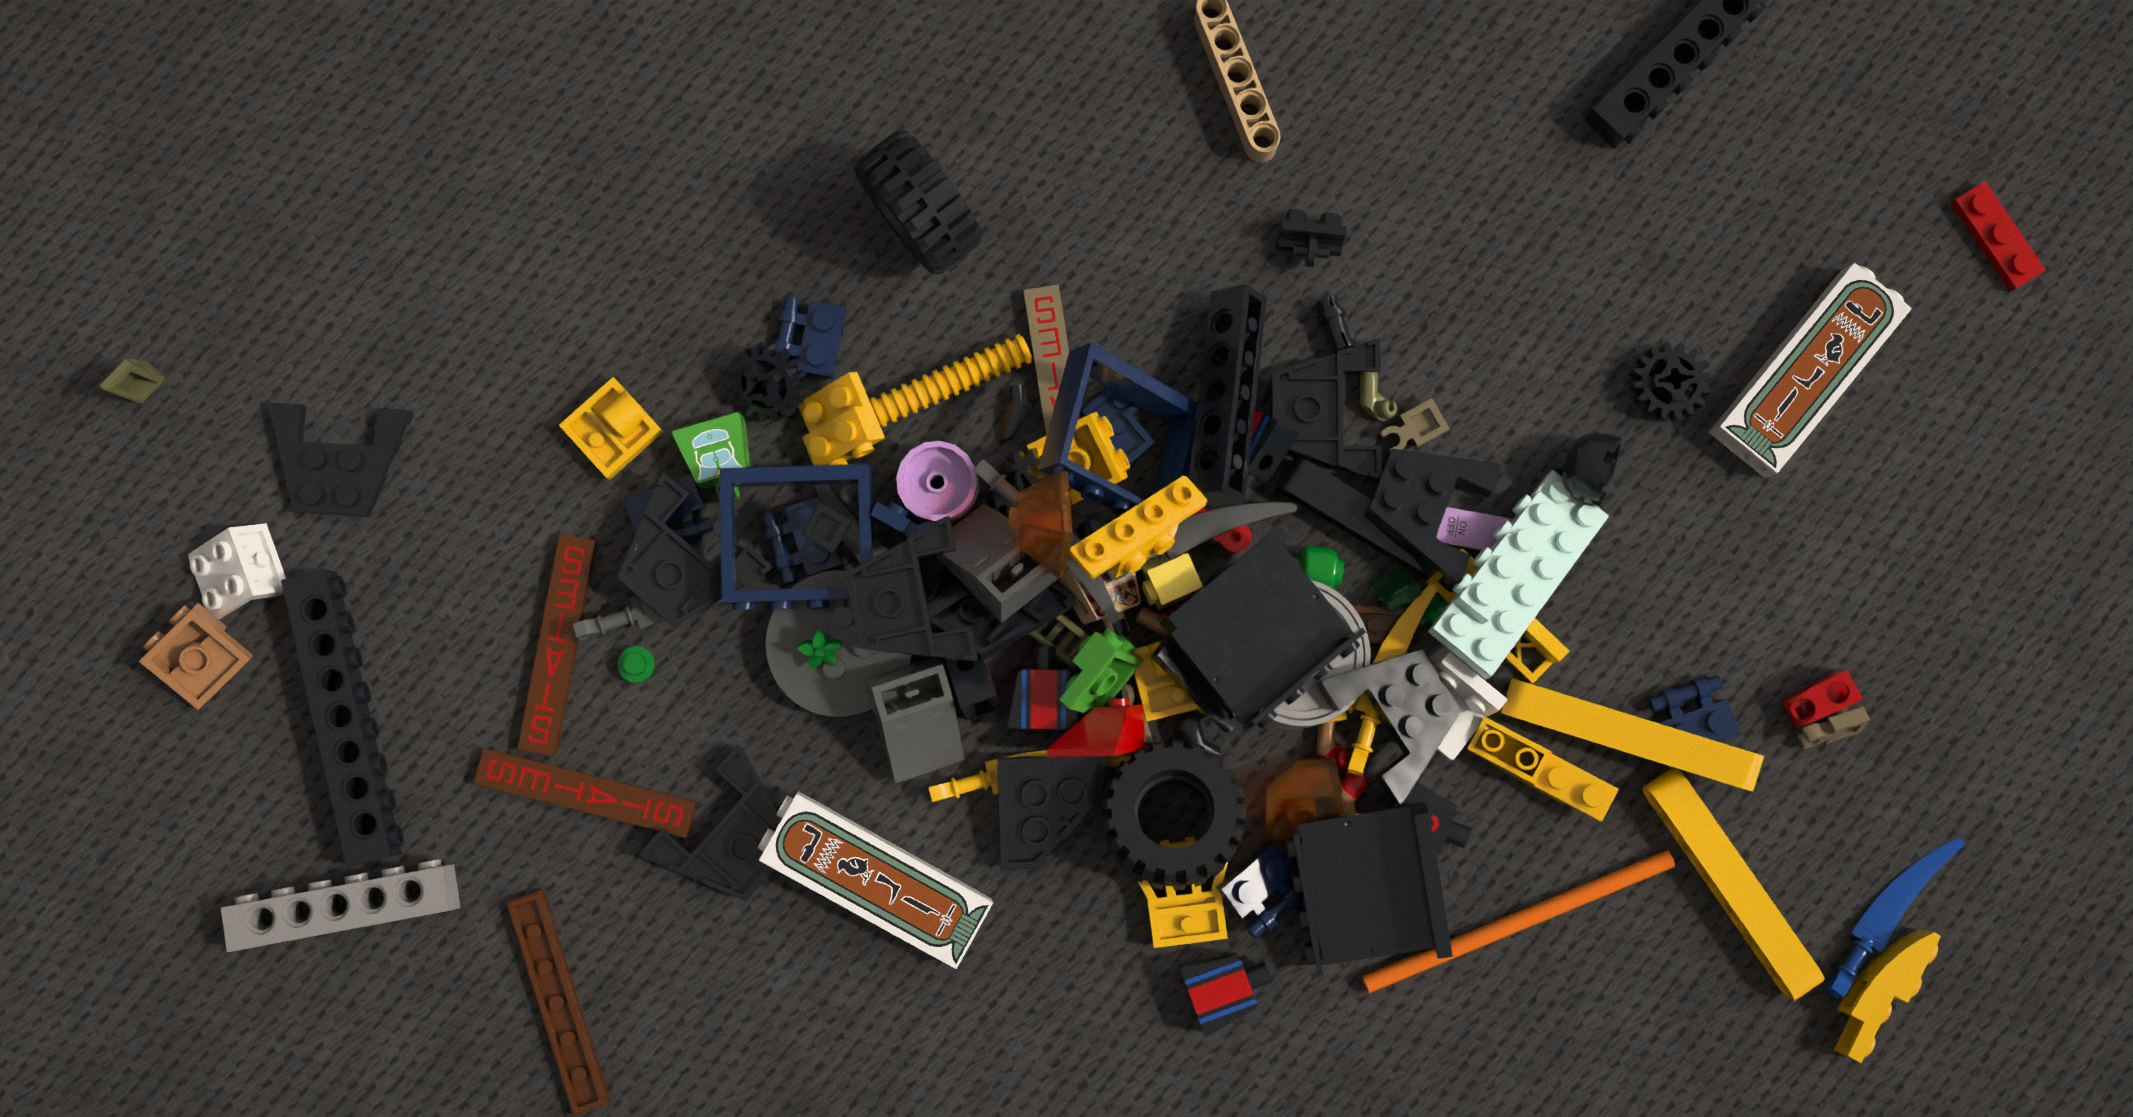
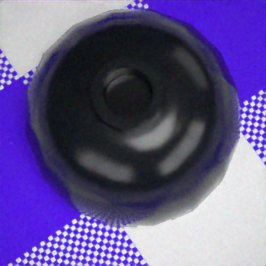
M1597 432L1584 434L1574 441L1570 450L1562 449L1557 469L1563 471L1562 482L1574 499L1600 508L1607 494L1606 491H1603V487H1607L1610 478L1612 479L1621 449V444H1619L1622 440L1621 437Z

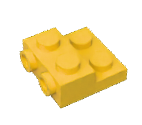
M857 372L845 374L804 399V402L798 406L809 431V434L802 437L814 466L848 465L846 460L870 454L874 451L873 445L885 439Z
M1096 411L1077 420L1068 459L1114 484L1128 478L1126 470L1130 469L1128 458L1122 449L1115 450L1110 437L1114 436V431L1107 417H1099ZM1047 436L1028 444V450L1037 448L1038 456L1040 457ZM1056 486L1052 488L1050 494L1053 501L1056 495ZM1076 490L1065 494L1066 497L1072 500L1071 505L1084 499L1081 497L1080 492Z

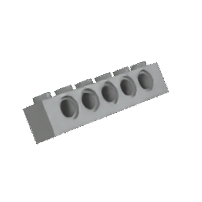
M441 859L418 863L419 871L405 873L404 866L381 870L382 878L371 880L368 879V873L344 877L345 885L332 887L331 880L309 883L308 891L302 893H295V886L272 890V898L259 900L258 893L234 897L235 905L221 907L227 952L461 908L454 864L442 866ZM412 881L417 882L421 888V894L417 900L413 899L409 894V885ZM375 888H379L384 895V901L380 907L372 899ZM339 895H342L347 902V908L344 913H341L336 907V900ZM302 902H305L310 908V915L307 920L303 919L300 915V905ZM266 909L273 915V922L270 927L263 920V914Z

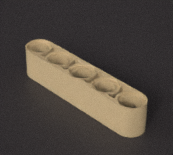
M1197 0L1194 16L1195 26L1244 149L1253 161L1259 163L1267 162L1276 154L1281 137L1280 131L1227 0ZM1214 9L1219 13V16L1208 18L1202 11ZM1224 40L1229 42L1232 48L1220 50L1215 43ZM1234 72L1240 73L1244 76L1245 81L1240 83L1233 82L1229 79L1228 75ZM1246 104L1253 105L1257 108L1258 113L1247 115L1241 110V107ZM1260 136L1266 137L1271 142V146L1261 148L1255 144L1254 139Z

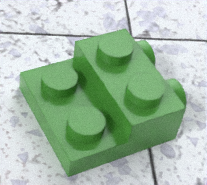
M1107 628L1102 634L1095 632L1087 637L1080 644L1078 654L1072 660L1082 671L1068 681L1065 686V693L1059 700L1069 709L1088 714L1094 708L1108 706L1107 699L1114 698L1143 663L1144 660L1135 653L1138 647L1123 634L1118 636Z

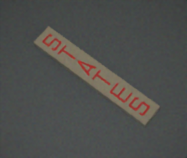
M1059 284L1023 290L1046 436L1069 354Z

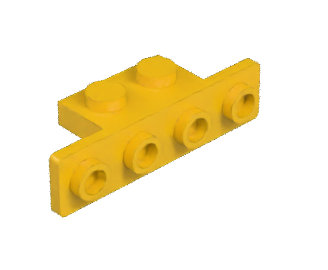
M1182 476L1072 546L1069 554L1090 579L1096 578L1107 570L1115 579L1126 572L1132 574L1139 570L1145 564L1147 558L1153 554L1161 555L1168 551L1175 543L1174 536L1179 523L1205 507L1207 499L1187 476Z

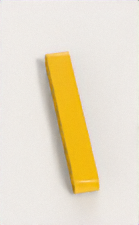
M1511 678L1505 697L1508 700L1501 710L1502 714L1752 792L1764 758L1763 755Z
M1671 767L1642 787V791L1651 806L1780 991L1790 1001L1794 1002L1823 982L1824 976L1817 964L1686 777L1677 768Z

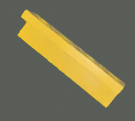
M1463 548L1459 549L1460 551L1467 553ZM1471 556L1464 574L1468 573L1471 575L1476 568L1473 564L1474 559ZM1437 570L1425 583L1436 585V593L1445 602L1450 603L1456 593L1448 592L1437 582L1443 576ZM1534 618L1522 634L1529 643H1521L1520 637L1513 647L1515 648V656L1509 652L1505 660L1530 684H1533L1552 663L1560 662L1569 650ZM1521 647H1534L1545 657L1533 672L1521 661Z

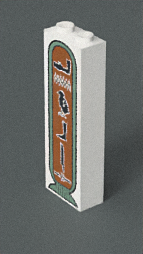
M1853 263L1840 271L1708 432L1764 478L1777 474L1912 309L1904 302L1903 297L1898 292L1883 286L1875 279L1874 273L1866 267Z
M798 791L794 799L787 795L776 814L782 818L776 831L768 828L757 847L763 851L759 861L957 969L993 904L992 899Z

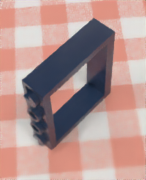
M1090 342L1069 351L1038 471L1051 477V481L1055 484L1068 486L1080 492L1082 498L1092 502H1099L1110 508L1109 510L1112 514L1121 516L1144 500L1068 459L1088 378L1093 379L1169 422L1152 495L1180 477L1188 475L1196 422L1195 412L1198 403Z
M870 465L720 468L722 603L732 604L733 611L755 610V604L770 603V610L792 609V603L807 602V609L829 608V601H844V607L851 608L848 587L736 591L734 487L858 484L860 564L874 557L873 518L870 516L873 510L872 468Z

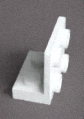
M266 523L227 528L188 555L191 571L195 575L202 594L203 605L219 620L250 600L284 594L281 580L286 579Z
M1448 652L1437 659L1433 666L1462 710L1436 750L1447 760L1451 761L1456 758L1476 732L1484 716L1488 717L1499 711L1508 699L1454 654Z

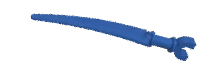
M1956 838L1921 858L1896 877L1880 893L1850 934L1856 937L1858 941H1853L1854 948L1843 965L1837 966V972L1828 981L1823 991L1835 999L1846 995L1853 980L1857 979L1856 973L1866 957L1873 955L1872 949L1882 954L1904 912L1929 879L1948 859L1964 846L1962 839Z

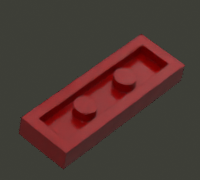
M1985 181L1950 203L2010 292L2046 270Z

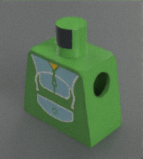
M740 412L672 431L673 437L696 484L702 489L715 486L719 503L720 468H751L746 422ZM734 487L735 501L741 498L738 487Z

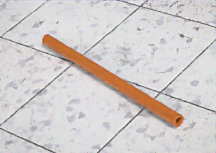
M1665 850L1450 939L1453 957L1438 959L1434 948H1429L1361 976L1363 983L1370 994L1674 868L1675 862L1670 852Z

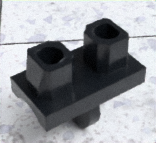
M1289 209L1285 220H1282L1277 250L1292 251V255L1305 256V267H1313L1315 257L1328 259L1329 255L1341 256L1343 242L1346 239L1347 226H1341L1340 215L1337 213L1326 212L1321 214L1318 224L1306 222V213L1303 210Z

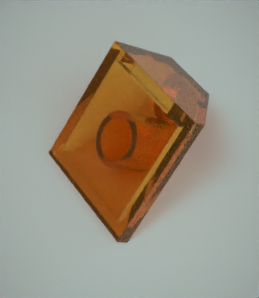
M1059 471L1018 492L1016 507L1009 508V530H1016V545L1055 577H1064L1073 537L1068 471Z
M1335 758L1298 760L1266 789L1265 846L1269 842H1275L1278 845L1287 844L1286 837L1293 836L1291 823L1340 816L1342 789Z

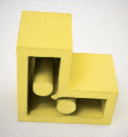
M1188 553L1182 554L1170 561L1164 554V558L1159 559L1157 557L1150 560L1139 569L1145 578L1141 588L1149 605L1156 603L1158 610L1189 598L1203 588Z

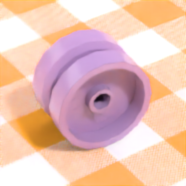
M943 441L924 442L910 450L901 461L896 476L897 491L908 512L921 523L927 522L933 525L941 518L950 516L953 525L967 517L975 507L979 494L978 475L973 470L975 467L969 456L956 445ZM937 478H943L944 485L940 489L931 487V484L937 482Z

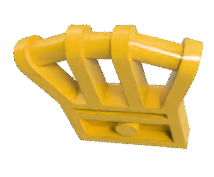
M1194 836L1185 837V841L1169 843V840H1161L1159 845L1180 848L1191 845L1197 840L1194 839ZM1228 862L1224 870L1216 877H1213L1209 891H1202L1201 885L1195 887L1194 884H1191L1192 893L1176 895L1173 886H1165L1166 896L1157 897L1148 881L1143 880L1142 883L1138 881L1147 898L1154 948L1228 939L1222 895L1216 888L1224 881Z

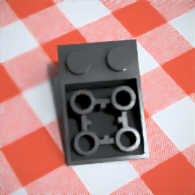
M985 503L952 527L957 551L936 555L1000 623L1057 580L1058 558L1032 532Z
M930 657L864 679L895 784L965 760L953 697L944 666L938 659Z

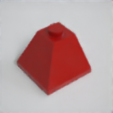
M1130 698L1107 699L1108 706L1097 707L1091 710L1047 749V757L1118 756L1134 752L1139 748L1146 749L1144 743L1143 704L1130 705Z

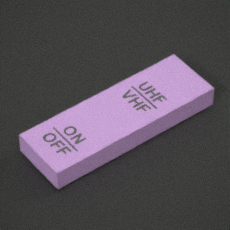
M1447 507L1436 538L1453 547L1482 551L1486 546L1491 549L1497 541L1492 537L1495 531L1504 521L1508 520L1511 522L1512 519Z

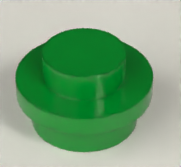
M629 647L621 653L618 659L619 673L629 682H643L650 678L655 669L654 656L644 647Z

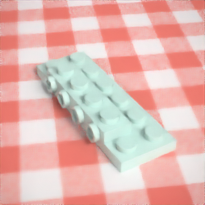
M1553 470L1546 474L1531 496L1525 494L1514 506L1512 511L1516 514L1511 522L1508 520L1504 521L1495 531L1492 537L1497 541L1491 549L1486 546L1473 561V564L1476 566L1475 570L1471 575L1468 573L1464 574L1462 581L1459 584H1455L1452 590L1456 595L1428 631L1485 679L1490 678L1609 517L1600 508L1574 499L1566 490L1562 477Z

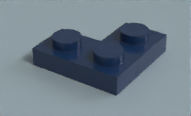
M1108 388L1081 410V414L1084 417L1096 411L1099 417H1107L1114 431V436L1110 437L1115 450L1122 449L1130 465L1155 445L1153 438L1134 418V415L1142 407Z

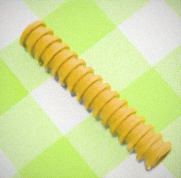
M1016 334L1014 340L1010 341L1007 338L1002 345L995 343V348L991 350L988 347L984 348V353L982 354L975 352L973 353L974 357L970 359L968 356L963 357L964 361L961 363L954 361L952 367L943 366V371L938 372L934 370L932 371L933 375L929 377L926 374L922 375V380L920 381L913 379L911 380L912 384L908 386L906 383L901 384L902 388L899 390L892 388V393L888 395L883 392L880 394L881 398H870L871 406L879 424L884 428L887 426L886 422L892 420L895 423L900 416L907 418V413L913 412V414L918 413V408L923 407L925 410L928 408V404L932 402L934 405L939 404L938 400L941 398L945 401L948 400V395L950 394L957 396L962 389L965 392L969 391V386L973 384L975 387L980 386V381L985 380L987 383L990 381V377L995 375L998 378L1003 371L1006 374L1010 373V368L1016 367V369L1021 368V363L1026 362L1027 365L1030 364L1032 356L1023 336Z

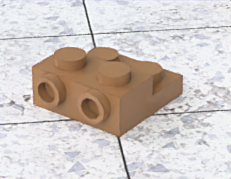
M197 603L191 610L184 605L169 620L174 626L165 635L160 631L156 632L142 646L148 652L139 662L199 710L253 655L224 631L227 628L226 625L201 604Z

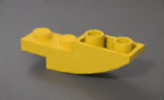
M1485 716L1467 748L1473 754L1512 777L1598 822L1603 821L1619 790L1611 784L1553 755L1548 749Z
M1917 929L1887 947L1882 954H1879L1868 964L1853 982L1837 1008L1839 1012L1850 1018L1834 1051L1862 1063L1864 1057H1867L1874 1049V1037L1880 1024L1884 1023L1891 1014L1892 1000L1896 999L1908 1003L1910 998L1914 997L1920 990L1922 984L1921 976L1927 964H1930L1937 955V943L1941 937L1935 932Z

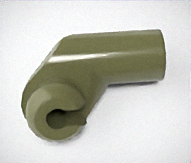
M1361 372L1359 395L1361 407L1379 421H1387L1389 418L1394 417L1397 413V405L1393 400L1389 401L1378 393V373Z

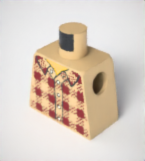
M1069 568L1057 573V579L1062 588L1076 596V604L1073 608L1083 624L1102 619L1105 628L1118 636L1130 632L1123 610L1137 606L1141 601L1135 572L1132 574L1128 573L1110 583L1105 572L1101 574L1119 617L1116 623L1109 621L1096 600Z

